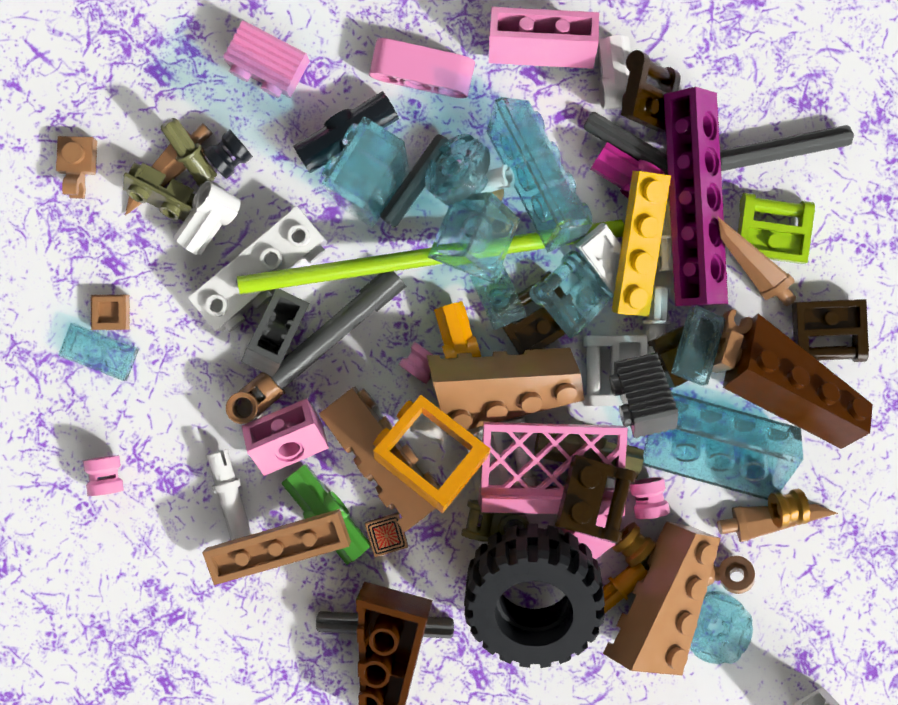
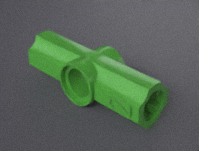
M306 463L281 483L304 511V519L340 509L351 543L349 547L336 550V552L346 565L355 561L370 548V542L350 519V513L344 503L334 492L326 489Z

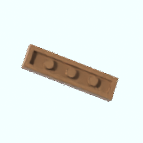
M337 509L210 546L202 554L213 584L217 585L349 547L351 540L341 511Z

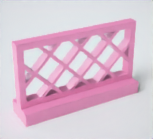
M483 422L482 442L491 449L490 452L495 456V459L490 463L489 453L488 458L481 466L478 495L481 512L558 514L564 486L557 478L570 467L572 456H569L559 443L569 434H579L586 443L573 455L582 456L592 448L602 459V463L612 465L611 462L616 458V467L625 468L628 428L616 425ZM491 432H507L515 441L499 455L491 446ZM513 432L524 433L520 437H517ZM533 433H543L550 440V443L534 455L523 442ZM549 433L559 434L555 438H553ZM584 434H595V435H594L593 437H591L590 439H588ZM604 435H618L617 448L607 457L594 445ZM520 446L531 457V460L519 471L515 472L504 459ZM556 447L567 460L551 473L540 460ZM500 463L513 475L503 485H489V473ZM537 464L548 477L538 486H529L521 477ZM518 481L522 486H517L513 484ZM552 482H554L557 486H549V485H550ZM614 488L604 489L598 515H608Z

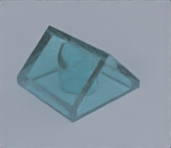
M492 192L454 193L428 258L495 284L520 219Z

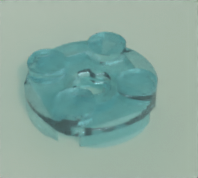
M461 134L444 143L439 149L443 154L437 162L432 159L427 167L425 174L426 188L436 199L444 205L450 206L463 201L472 193L479 194L485 189L488 183L486 174L490 165V152L488 147L480 140L473 138L469 134Z
M719 591L707 592L703 600L690 650L699 659L708 663L732 664L737 662L741 654L748 648L752 639L753 620L751 614L733 596ZM718 619H722V625L725 627L723 632L718 633L717 636H712L713 632L708 628V625L710 623L716 624Z

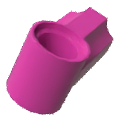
M608 142L590 168L593 172L621 188L620 192L627 198H629L632 171L665 175L660 168L645 160L637 161Z

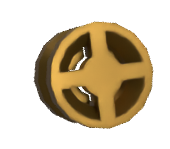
M792 489L788 494L784 495L780 492L769 495V513L776 527H787L791 522L799 525L809 522L810 507L808 499L801 489Z
M635 522L630 523L620 531L622 533L620 544H615L611 547L616 553L621 552L625 556V561L630 567L640 564L655 547V542L650 537H644L640 533L641 528Z

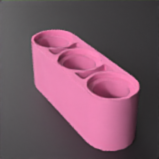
M379 38L376 40L369 76L386 83L454 98H467L475 61L460 54L393 39Z

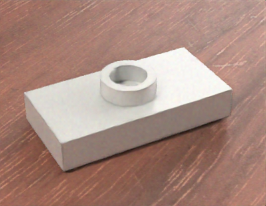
M601 223L575 246L614 297L621 244L608 226Z

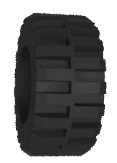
M527 524V528L522 529L515 525L506 528V534L501 535L500 532H497L488 538V545L485 543L481 544L475 551V558L470 560L467 572L464 615L466 623L471 627V634L478 642L483 641L482 647L490 654L498 653L499 659L509 664L512 661L519 662L520 667L530 668V664H540V668L551 667L552 662L559 661L562 664L571 660L573 653L577 656L588 648V642L592 643L598 636L599 627L603 624L605 616L602 577L599 564L592 557V551L584 543L578 545V537L570 532H566L563 535L559 533L558 527L550 525L547 526V529L538 528V524ZM539 581L557 587L565 596L549 607L530 609L512 603L503 593L516 584Z

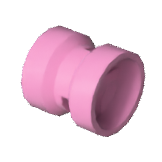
M119 455L83 460L84 471L89 475V482L86 485L87 496L106 495L124 490L123 480L118 477V469L121 466ZM110 475V477L97 479V477H104Z
M663 477L635 480L634 484H630V492L635 496L636 504L633 507L636 519H653L670 513L669 503L664 500L663 492L666 489Z

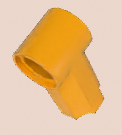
M463 301L434 309L444 343L442 349L445 359L457 358V354L472 353V357H482L475 336H472Z

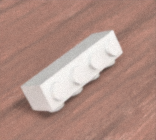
M296 206L188 299L215 331L223 332L227 329L231 332L245 321L243 314L254 306L255 309H258L272 298V295L269 293L272 290L240 294L237 276L296 268L306 261L311 264L325 253L326 250L323 247L328 241Z

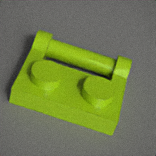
M743 193L739 204L738 233L770 260L797 264L808 263L815 203L809 201H801L800 204L756 198L755 194ZM762 212L797 217L798 226L754 220V213Z

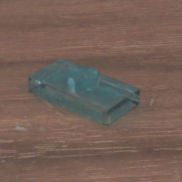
M501 259L468 272L493 330L527 317Z
M697 305L689 308L671 371L672 374L700 386L708 385L726 318Z
M70 323L58 356L119 380L127 381L140 348L81 325Z

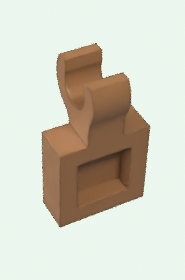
M58 136L56 171L66 174L62 183V193L69 195V198L85 199V175H96L97 140L95 138Z
M732 309L723 314L719 335L713 338L704 366L705 369L714 373L734 369L742 356L741 344L744 338L742 334L747 333L753 324L751 317L748 316L741 319L740 325L737 326L734 322L736 310Z

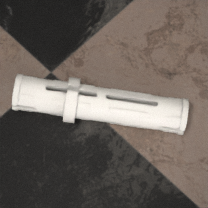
M224 449L216 451L214 454H207L206 458L208 459L215 483L212 489L214 493L218 494L230 539L234 540L251 535L238 488L241 486L239 478L235 477L229 450Z

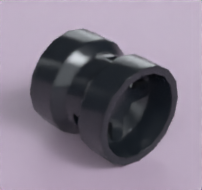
M230 129L222 135V139L217 145H210L203 151L208 160L225 179L234 173L235 167L239 163H246L253 157ZM224 146H226V148L236 158L235 160H233L231 156L226 152V150L223 148Z

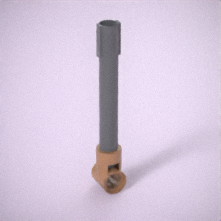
M394 271L378 274L359 291L360 294L287 355L282 360L274 377L261 372L239 392L232 395L226 403V414L229 419L238 424L249 423L257 419L261 413L286 393L284 388L370 314L374 311L378 312L407 286ZM242 397L249 399L253 405L252 413L248 417L241 416L236 409L237 402Z

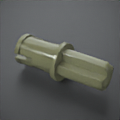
M171 118L163 123L161 131L177 152L176 160L183 163L197 186L200 187L206 181L212 182L217 173L201 152L202 146L200 143L194 144L180 121L176 118Z

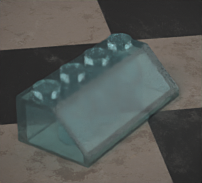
M501 97L495 100L486 132L502 164H507L512 168L515 177L514 187L547 253L585 237L593 225L591 211L586 203H581L576 193V183L572 174L565 172L560 162L561 156L555 142L549 141L544 131L545 124L541 114L538 111L534 112L528 100Z
M674 392L671 393L679 413L677 428L674 430L669 429L666 432L662 431L659 434H648L643 449V466L768 500L771 493L781 492L803 461L801 428Z

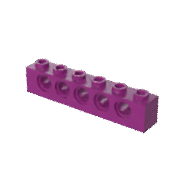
M695 86L664 94L668 175H671L669 200L675 307L728 304L725 244L720 239L718 217L724 221L717 93Z

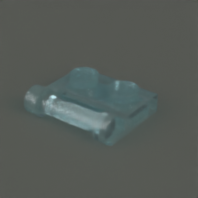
M574 250L569 251L562 258L561 264L543 282H537L529 291L531 299L536 304L544 306L570 339L578 335L614 297L584 257ZM571 273L575 274L579 280L559 298L554 290Z

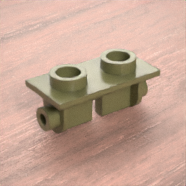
M134 162L129 174L125 172L123 179V190L127 192L128 196L139 203L147 202L159 208L164 216L172 220L180 219L185 221L191 208H193L192 202L195 190L173 178L168 187L164 188L161 184L166 178L165 174L145 163L139 165Z

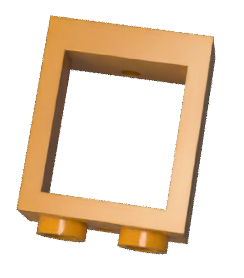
M420 395L414 403L409 400L404 404L396 416L399 421L391 430L386 427L373 442V445L376 447L373 450L374 459L443 514L486 461L491 449L424 396ZM421 413L470 451L439 490L390 452Z

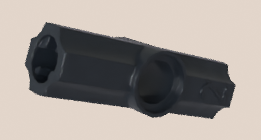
M382 91L352 110L345 109L336 113L324 123L322 129L293 147L308 172L312 173L340 155L347 156L357 151L368 142L369 137L397 121L399 116L388 97Z

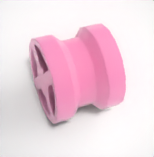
M414 342L411 346L410 355L407 358H403L399 365L427 384L431 373L427 355L433 354Z

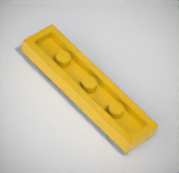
M632 171L611 312L649 317L671 175Z

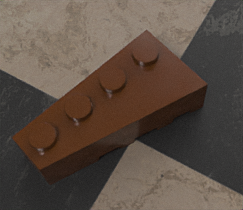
M759 313L752 318L753 324L751 329L747 333L742 334L744 338L741 344V359L734 369L726 371L723 388L840 449L870 434L873 404Z
M364 581L356 598V612H358L357 643H359V705H406L433 600Z

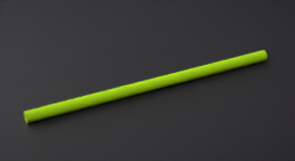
M620 219L237 276L239 293L245 294L577 244L601 223L606 224L617 238L623 237L624 222Z

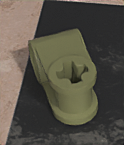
M468 500L467 506L470 510L466 528L462 529L461 535L469 539L488 542V538L497 532H500L501 535L506 534L504 527L512 519L521 521L524 524V528H527V524L530 523L524 513L481 512L478 500ZM483 514L481 526L477 527L479 515Z

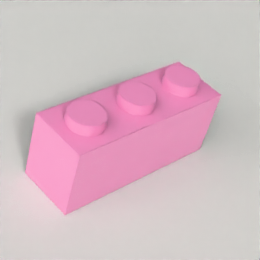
M492 7L489 63L594 68L599 42V12Z

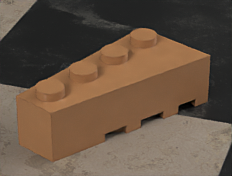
M570 348L525 350L522 355H509L507 351L493 352L492 356L472 357V353L457 354V358L440 359V355H427L440 410L466 430L481 427L483 422H500L585 400L581 373Z
M353 387L321 411L319 415L347 453L352 451L356 457L353 460L362 475L370 482L373 479L378 485L375 488L383 504L387 508L389 507L392 510L396 508L402 518L397 523L405 533L436 508L374 459L373 450L376 447L373 445V442L383 429L387 427L391 430L394 425L386 416L382 419L379 418L372 409L377 404L364 388L358 391L356 387ZM397 442L390 452L439 490L440 485L429 471L423 474L415 464L419 461V458L408 444L402 447Z
M666 521L655 547L646 562L650 567L647 575L641 581H637L632 591L636 595L635 600L627 615L622 612L616 625L621 629L614 643H607L603 654L630 671L682 676L721 538L691 526Z

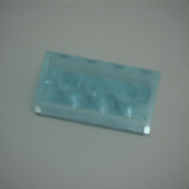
M363 117L359 125L353 123L349 127L342 140V143L346 146L338 158L334 156L330 158L321 176L325 178L322 185L338 207L374 228L380 218V213L408 173L409 164L405 142L368 118Z

